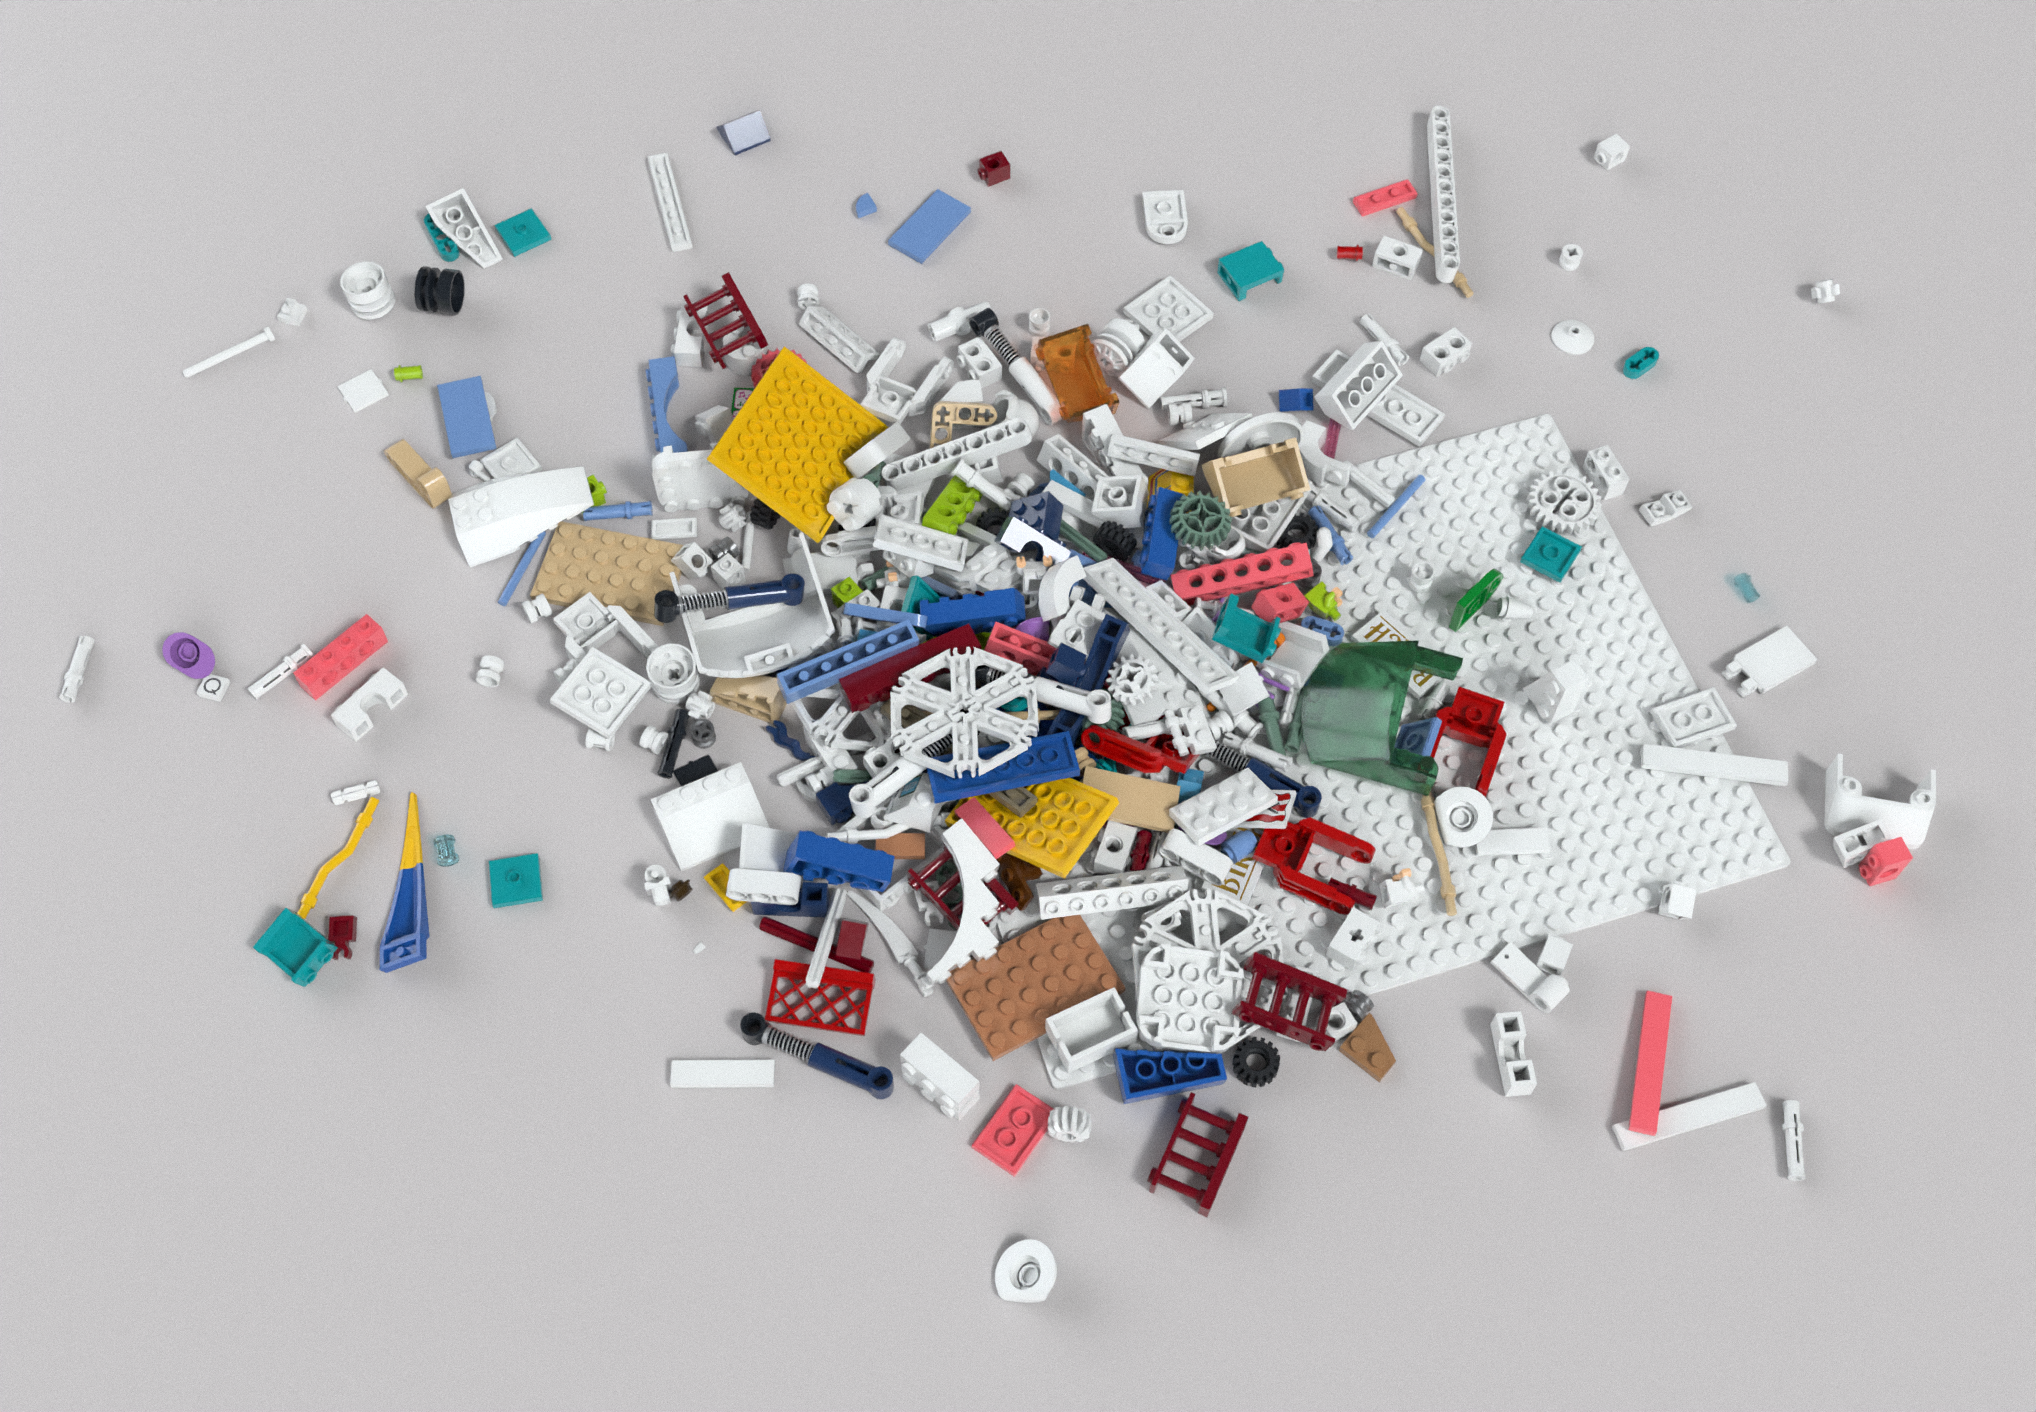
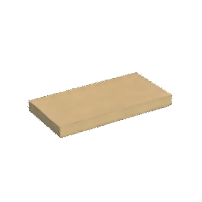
M1085 766L1082 783L1115 796L1119 801L1118 806L1107 820L1166 833L1174 829L1175 821L1169 816V809L1178 805L1181 786Z

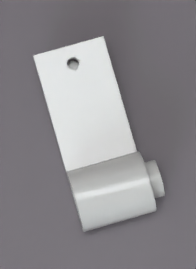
M1511 941L1490 962L1539 1010L1545 1013H1550L1570 991L1569 983L1563 976L1551 974L1547 977Z

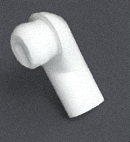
M1321 527L1316 534L1318 547L1313 552L1312 557L1318 562H1321L1333 545L1332 535L1327 527Z

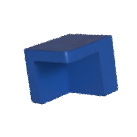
M1313 389L1279 390L1280 412L1314 411Z

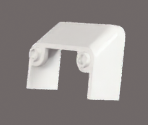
M1837 754L1826 770L1824 822L1826 830L1830 834L1838 836L1881 819L1891 838L1902 837L1908 849H1916L1924 842L1936 805V770L1931 769L1918 785L1917 790L1910 796V804L1862 796L1860 782L1853 777L1843 775V754Z

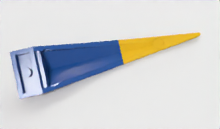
M411 792L409 799L406 834L396 890L380 944V971L385 973L427 959L426 940L430 935L417 795Z

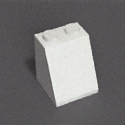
M742 824L739 868L783 872L786 852L797 836V833L752 824ZM799 875V876L801 877V884H800V889H801V888L803 887V881H805V880H803V876H802V875Z

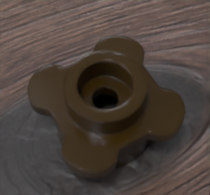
M681 879L670 888L672 891L670 898H675L679 902L690 894L693 890L689 885L690 880L688 879L683 882Z

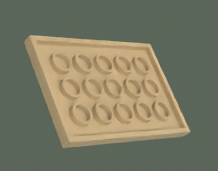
M562 521L557 524L558 526L531 591V600H535L536 596L544 594L549 604L570 607L587 593L591 592L604 607L609 605L621 606L634 621L664 626V623L659 622L654 616L655 595L662 590H670L675 593L670 573H675L679 583L682 571L671 560L684 545Z

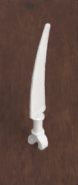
M848 891L847 896L862 909L878 928L891 948L898 964L904 962V966L910 969L923 997L933 994L931 987L934 985H931L927 980V973L922 971L916 962V956L919 953L906 935L877 907L858 894Z

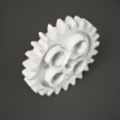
M1558 469L1556 474H1554L1550 470L1547 476L1541 474L1540 479H1535L1533 485H1531L1527 497L1529 501L1527 507L1532 508L1530 515H1537L1535 522L1543 521V527L1549 525L1551 526V531H1554L1556 528L1559 530L1560 535H1562L1564 530H1567V533L1571 535L1573 529L1579 534L1582 528L1588 530L1589 525H1594L1595 520L1600 514L1602 504L1599 502L1602 497L1597 495L1598 488L1591 489L1593 482L1586 483V476L1581 479L1578 478V472L1570 475V471L1567 469L1566 473L1562 474L1561 470ZM1572 490H1575V491L1571 494L1570 498L1567 499L1569 493H1570ZM1562 504L1560 510L1556 514H1554V512L1558 510L1559 505Z

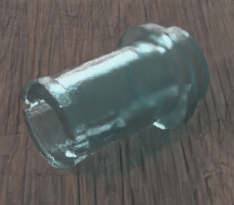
M1742 573L1734 578V585L1739 587L1747 603L1754 602L1760 597V594L1751 582L1752 577L1747 575V573Z

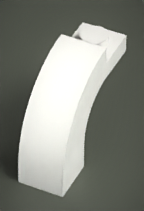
M1306 420L1302 426L1305 438L1299 450L1307 477L1319 484H1322L1326 479L1345 487L1349 482L1351 466L1332 459L1321 452V448L1325 444L1326 427Z
M1078 555L1063 560L1049 568L1040 584L1038 598L1040 613L1043 622L1051 620L1054 629L1061 619L1064 620L1071 609L1069 605V591L1072 585L1078 580L1087 577Z

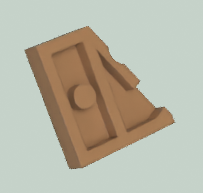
M1371 1013L1367 1014L1339 1048V1052L1379 1083L1396 1062Z

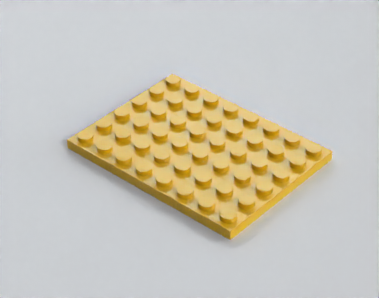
M784 346L715 445L707 460L815 542L819 543L835 519L827 510L831 493L851 478H854L843 462L889 427Z

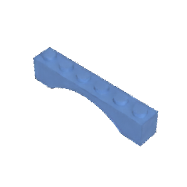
M675 357L649 360L650 369H646L647 381L652 383V386H648L649 398L654 399V403L650 404L652 417L656 416V421H652L654 434L659 436V438L655 439L656 451L662 453L663 447L672 445L673 453L688 452L687 443L673 432L667 422L669 403L679 388Z

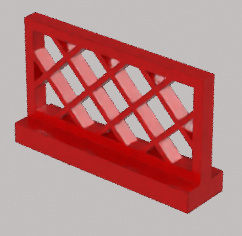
M774 960V973L765 1014L766 1022L865 1036L872 993L876 982L874 974L825 967L820 984L826 986L823 988L817 987L819 991L806 999L799 988L806 984L810 964ZM779 978L789 979L794 987L781 995L777 989ZM794 980H795V981H801V982L796 985V983L794 982ZM832 986L839 987L843 995L831 1003L824 992ZM797 990L804 1001L791 1009L785 998ZM856 990L867 991L865 1001L858 1006L849 997ZM777 993L779 995V998L775 1000V995ZM822 994L829 1005L816 1013L809 1002ZM847 998L854 1009L841 1017L834 1006ZM783 1001L789 1012L782 1017L772 1016L773 1007ZM808 1005L814 1016L807 1021L799 1020L795 1012ZM862 1007H864L863 1015L859 1011ZM832 1008L839 1019L831 1025L824 1024L820 1016ZM857 1012L862 1019L860 1029L849 1028L844 1020ZM793 1015L795 1019H788V1017ZM815 1019H818L820 1023H815L813 1021ZM842 1022L845 1027H841V1026H837V1025H839V1024Z

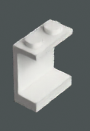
M1286 621L1282 626L1285 642L1277 649L1269 661L1264 660L1263 663L1257 662L1263 676L1280 682L1287 687L1301 690L1330 650L1326 635Z

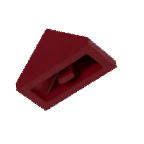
M847 918L842 920L835 955L836 959L860 963L869 926L868 922Z

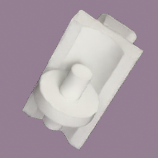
M660 865L649 866L645 871L647 882L644 883L648 896L653 895L656 907L671 903L668 890H671L672 885L669 877L666 876L665 869Z

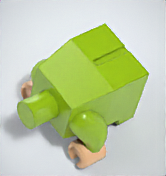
M1321 581L1304 595L1309 601L1307 606L1315 614L1324 619L1330 616L1334 621L1341 617L1337 607L1342 605L1343 601L1339 598L1342 596V591L1338 587L1333 588L1331 592H1327L1326 585Z

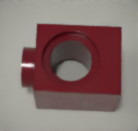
M1002 151L979 159L978 175L990 187L1010 179V163Z

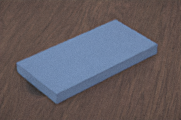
M937 189L888 240V245L922 264L971 213V207Z
M481 376L437 385L452 458L497 449Z

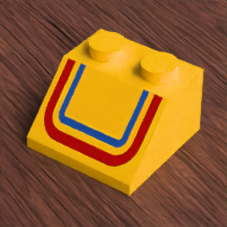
M1165 469L1158 470L1148 477L1149 494L1147 507L1151 494L1155 495L1159 487L1185 494L1188 497L1191 491L1194 492V476Z

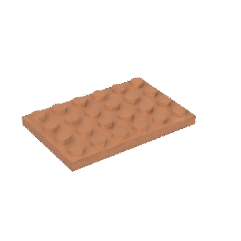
M1081 915L1053 918L996 947L997 952L987 961L984 958L979 962L973 959L962 968L957 967L951 970L950 973L952 975L946 980L992 1061L1046 1034V1018L1115 987L1118 995L1124 993L1126 989Z

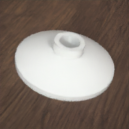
M1565 320L1558 323L1552 330L1551 339L1557 349L1566 354H1584L1594 344L1592 330L1580 321Z

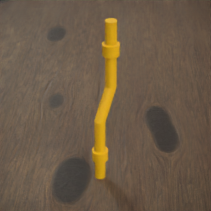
M370 797L363 813H360L355 821L357 825L345 848L320 868L308 893H304L300 901L302 905L298 911V914L306 919L310 909H314L318 901L316 897L328 874L353 854L365 829L369 828L373 820L372 815L379 803L378 799Z

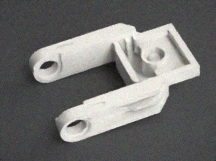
M894 337L867 373L866 391L868 394L860 405L874 416L894 424L897 421L901 424L906 416L924 414L949 378L954 365L952 359L943 357L939 364L935 365L918 391L910 386L887 378L902 358L906 347L905 341Z
M889 485L877 488L881 495L879 498L880 505L882 504L880 514L922 526L924 507L922 491L900 495L896 492V489ZM880 514L876 517V526L864 527L850 532L846 530L839 531L836 534L826 535L822 539L821 551L829 557H838L883 550L872 547ZM830 542H834L839 546L830 547L827 544Z
M967 522L958 526L955 536L966 538L969 542L981 543L982 550L964 564L962 572L935 565L933 574L928 575V577L957 590V593L961 596L971 593L976 594V591L984 593L986 591L1006 589L1021 577L1017 573V563L1011 559L1009 550L994 542L996 536Z
M591 592L553 618L557 627L567 636L565 643L567 657L570 660L574 658L578 663L582 661L592 647L595 649L599 648L614 637L618 631H621L646 659L659 647L621 606L609 605L604 607Z

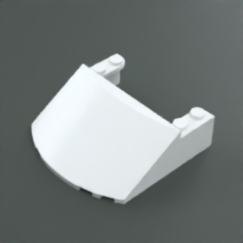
M803 532L799 533L802 549L796 550L791 557L795 574L800 575L805 580L803 601L799 605L789 606L784 603L747 607L705 620L702 609L700 611L696 609L695 612L692 610L691 613L687 610V613L684 612L682 614L699 673L720 678H747L772 673L807 657L824 644L835 632ZM670 573L677 596H689V594L693 596L694 593L698 594L692 585L685 584L679 586L675 573Z

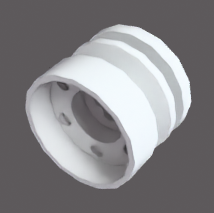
M366 261L356 263L348 267L342 274L340 279L341 288L357 317L372 320L384 316L393 308L395 294L388 283L384 270L379 264Z
M1111 319L1088 347V355L1099 370L1109 376L1119 377L1145 345V340L1140 331L1131 323L1123 319Z
M669 643L655 649L647 659L646 670L653 692L659 700L667 704H681L687 702L692 693H697L700 686V676L694 655L688 648L680 644Z

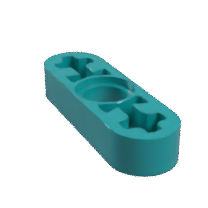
M427 214L424 217V223L442 260L446 262L457 260L460 255L457 244L448 236L442 240L436 239L437 236L445 233L438 227L435 228L432 223L434 222L430 214ZM449 246L451 252L446 251L445 247Z

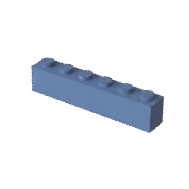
M906 620L778 673L777 684L786 703L789 704L839 683L840 678L919 645V638L910 620Z

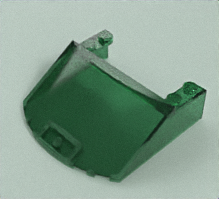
M1419 640L1341 643L1335 647L1318 664L1303 696L1300 723H1302V740L1306 745L1307 756L1310 762L1428 796L1438 775V765L1431 756H1422L1411 753L1406 749L1394 748L1412 670L1453 681L1462 666L1463 658L1418 646Z

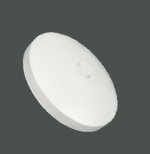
M1283 412L1259 415L1233 429L1220 444L1217 456L1218 458L1233 456L1271 444L1284 442L1295 437L1300 449L1304 442L1305 432L1300 421L1294 415Z

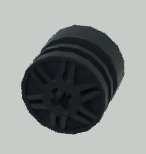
M422 266L417 273L414 296L417 309L424 312L429 310L433 313L439 309L442 314H459L465 295L462 272L454 269H443L441 272L437 267Z

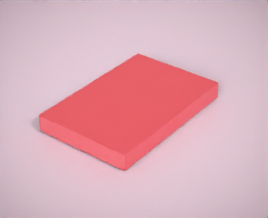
M1016 1084L974 1141L972 1149L1015 1177L1047 1132L1048 1117L1050 1116V1111L1054 1109Z

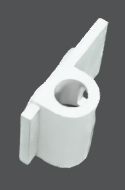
M1077 599L1064 620H1060L1047 643L1057 648L1062 642L1086 654L1085 664L1105 614Z

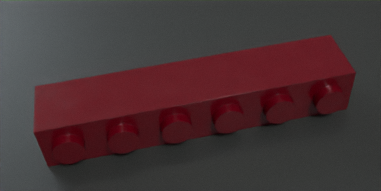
M966 624L840 678V690L852 713L864 711L872 704L889 700L891 698L890 691L893 692V686L903 687L899 685L898 678L902 677V674L948 649H950L951 656H953L954 648H957L958 654L963 655L966 653V647H970L971 655H973L974 647L981 649V645L971 626ZM941 668L922 678L921 681L928 683L939 675L951 672L948 668Z

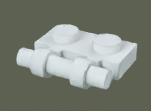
M1201 705L1180 708L1177 711V716H1175L1173 709H1168L1164 712L1166 717L1165 724L1167 729L1171 730L1174 738L1172 743L1174 748L1178 749L1180 756L1189 754L1187 747L1190 748L1193 755L1215 751L1217 746ZM1180 728L1183 729L1185 736L1182 735Z

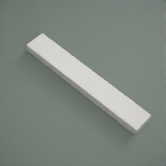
M668 153L647 156L672 252L691 249L693 248Z
M1051 480L1043 490V492L1049 491L1064 505L1063 510L1098 528H1100L1103 522H1106L1092 515L1091 511L1094 501ZM1144 527L1128 528L1130 530L1129 533H1133L1135 535L1134 538L1137 539L1136 548L1142 550Z
M1644 743L1641 747V768L1778 786H1786L1788 784L1787 761Z
M1756 1082L1659 1111L1657 1133L1655 1136L1630 1131V1120L1614 1124L1612 1129L1622 1151H1626L1764 1109L1767 1105Z

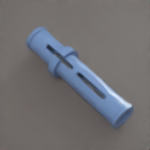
M626 501L625 504L589 507L584 510L583 517L584 521L623 517L632 519L634 516L653 515L651 511L653 509L651 501L639 503Z
M1319 505L1312 507L1308 511V515L1311 516V520H1315V526H1318V530L1321 527H1327L1331 532L1333 545L1329 551L1335 554L1341 565L1350 563L1353 560V555L1345 546L1343 537L1337 534Z

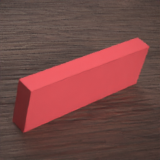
M1407 179L1353 198V204L1363 217L1416 199L1418 193Z
M975 797L954 810L956 816L965 821L995 859H998L1016 846L1013 839Z

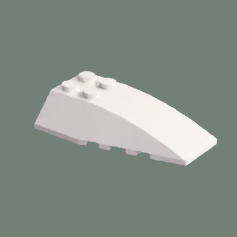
M584 467L494 478L454 492L448 499L456 536L470 567L511 554L519 550V546L528 540L532 542L537 539L538 534L547 529L551 531L558 526L557 523L565 518L569 520L594 505Z
M1103 608L1102 611L1106 612L1105 615L1108 614L1127 622L1130 628V633L1115 662L1118 664L1122 663V656L1128 660L1130 654H1133L1136 659L1141 654L1145 660L1149 658L1153 665H1155L1158 670L1156 674L1160 678V681L1154 682L1158 690H1151L1153 697H1144V704L1138 700L1136 706H1132L1130 701L1126 706L1123 705L1131 725L1135 726L1157 721L1161 716L1165 715L1164 712L1168 709H1173L1175 715H1177V711L1180 708L1201 705L1206 719L1211 718L1197 686L1167 660L1157 648L1151 645L1114 608Z

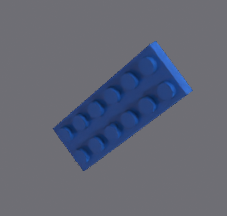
M1069 731L1031 738L1032 745L1028 746V750L979 776L978 768H976L975 777H972L970 770H964L962 778L958 777L956 769L954 771L955 778L927 768L934 803L1080 776V768ZM1004 743L978 748L979 758L988 760L1007 750L1010 744ZM953 753L931 758L948 763L953 760Z

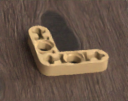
M937 402L932 409L929 449L938 446L934 445V443L942 445L951 441L952 424H993L997 419L995 408L987 403ZM941 407H945L946 411H949L944 414V422H948V425L944 423L935 424L936 421L940 422L941 417L937 411H940ZM964 407L971 410V414L967 419L960 418L958 414L960 409ZM974 408H978V413H985L986 409H989L992 416H988V420H985L982 415H977V420H974ZM937 429H946L947 436L944 439H937L935 437Z

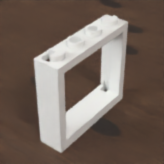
M894 793L877 805V808H888ZM855 816L836 832H846V829L868 830L873 826L871 816L867 818ZM933 825L930 833H926L941 848L913 869L917 874L944 851L943 847L945 846L941 838L942 833L945 831L939 825ZM906 875L882 895L877 891L860 890L880 911H883L887 907H893L898 902L899 897L905 892L910 893L914 889L908 884L907 880L909 878Z

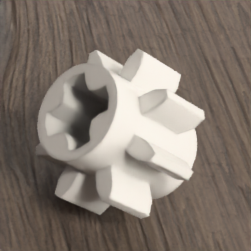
M1832 279L1817 281L1816 287L1811 289L1812 299L1818 298V303L1835 301L1834 295L1840 294L1839 284H1833Z
M733 502L719 510L721 513L719 522L723 528L727 530L732 529L735 532L746 525L744 520L747 518V514L741 505L737 504L734 506Z
M701 690L698 695L692 693L686 702V709L690 710L688 715L696 720H700L703 717L708 719L715 709V703L711 701L713 696Z

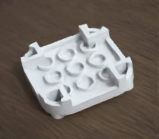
M671 445L663 447L662 453L656 456L652 455V476L658 500L667 512L687 509L698 510L699 508L710 507L720 508L733 502L734 506L737 504L743 506L745 499L748 497V490L707 460L712 450L673 453Z
M1171 943L1160 944V946L1151 949L1142 961L1139 975L1136 1027L1139 1032V1038L1149 1045L1164 1049L1220 1054L1227 1051L1238 1038L1241 1029L1239 1028V1017L1231 1013L1233 1008L1241 1001L1242 980L1244 979L1243 968H1240L1238 962L1230 956L1229 952L1223 950L1213 952L1171 946Z

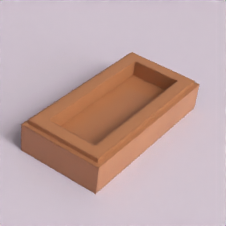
M898 833L887 839H876V850L885 851L887 854L895 856L894 859H925V833Z

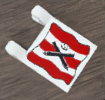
M1271 790L1278 796L1277 804L1227 831H1232L1239 827L1286 829L1297 794L1296 790Z

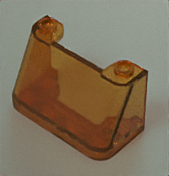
M1088 324L1039 339L1038 348L1035 349L1037 358L1043 362L1058 399L1060 416L1062 420H1066L1068 423L1083 421V413L1105 404L1108 405L1112 415H1114L1120 403L1117 394H1111V387H1107L1093 352L1094 345L1093 343L1091 344L1088 337L1092 335Z

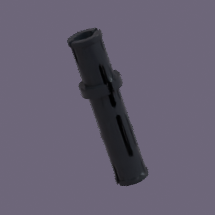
M676 709L672 726L668 728L667 733L669 737L657 772L662 778L670 779L673 776L682 739H685L687 734L685 729L690 717L687 710Z

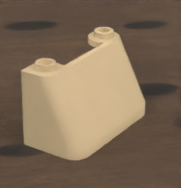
M1296 437L1241 454L1211 460L1201 465L1214 497L1218 496V502L1225 501V508L1230 509L1229 516L1231 517L1241 515V510L1282 498L1290 497L1291 501L1304 497L1303 492L1310 490Z

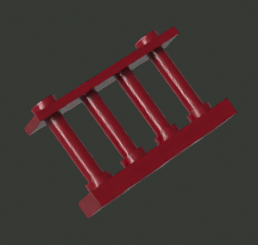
M729 272L721 276L725 283L721 289L692 304L687 294L683 296L687 303L684 305L689 317H695L712 349L709 351L713 362H719L722 369L727 368L722 357L750 342H757L761 349L769 345ZM725 296H732L733 300L730 301V304L701 319L698 316V310ZM734 311L741 312L742 315L738 316L739 319L710 334L705 329V326ZM743 326L744 328L749 326L748 334L718 350L716 349L714 341Z
M945 846L943 847L944 851L918 874L910 868L907 871V877L909 878L907 882L915 891L920 890L958 931L961 922L958 917L963 912V900L950 910L941 899L961 882L959 871L935 892L924 882L950 858L953 859ZM995 878L988 883L983 881L984 885L999 902V906L996 909L998 913L987 922L984 919L982 920L985 925L992 921L1000 912L1004 913L1006 911L1011 915L1018 908L1019 903Z
M1254 952L1246 960L1243 969L1251 972L1253 975L1246 1002L1240 1001L1233 1008L1231 1014L1238 1016L1244 1022H1253L1305 1043L1313 1050L1324 1052L1328 1050L1336 1040L1326 1035L1332 1006L1339 1005L1346 998L1348 989ZM1262 978L1273 981L1276 984L1269 1011L1255 1006ZM1286 987L1297 991L1299 994L1292 1021L1279 1016ZM1309 997L1320 1000L1322 1003L1316 1030L1302 1025Z
M1191 1092L1188 1100L1183 1098L1177 1113L1181 1114L1158 1168H1152L1147 1182L1151 1183L1150 1193L1154 1194L1158 1184L1196 1200V1203L1200 1205L1198 1214L1208 1217L1249 1117L1239 1113L1236 1121L1232 1119L1228 1121L1193 1105L1196 1094ZM1188 1115L1225 1130V1134L1229 1135L1226 1144L1223 1142L1219 1144L1184 1129L1183 1126ZM1178 1137L1215 1153L1216 1157L1220 1158L1217 1166L1211 1165L1209 1167L1173 1151ZM1168 1160L1205 1176L1206 1180L1210 1181L1207 1189L1201 1188V1190H1198L1164 1175L1163 1172Z

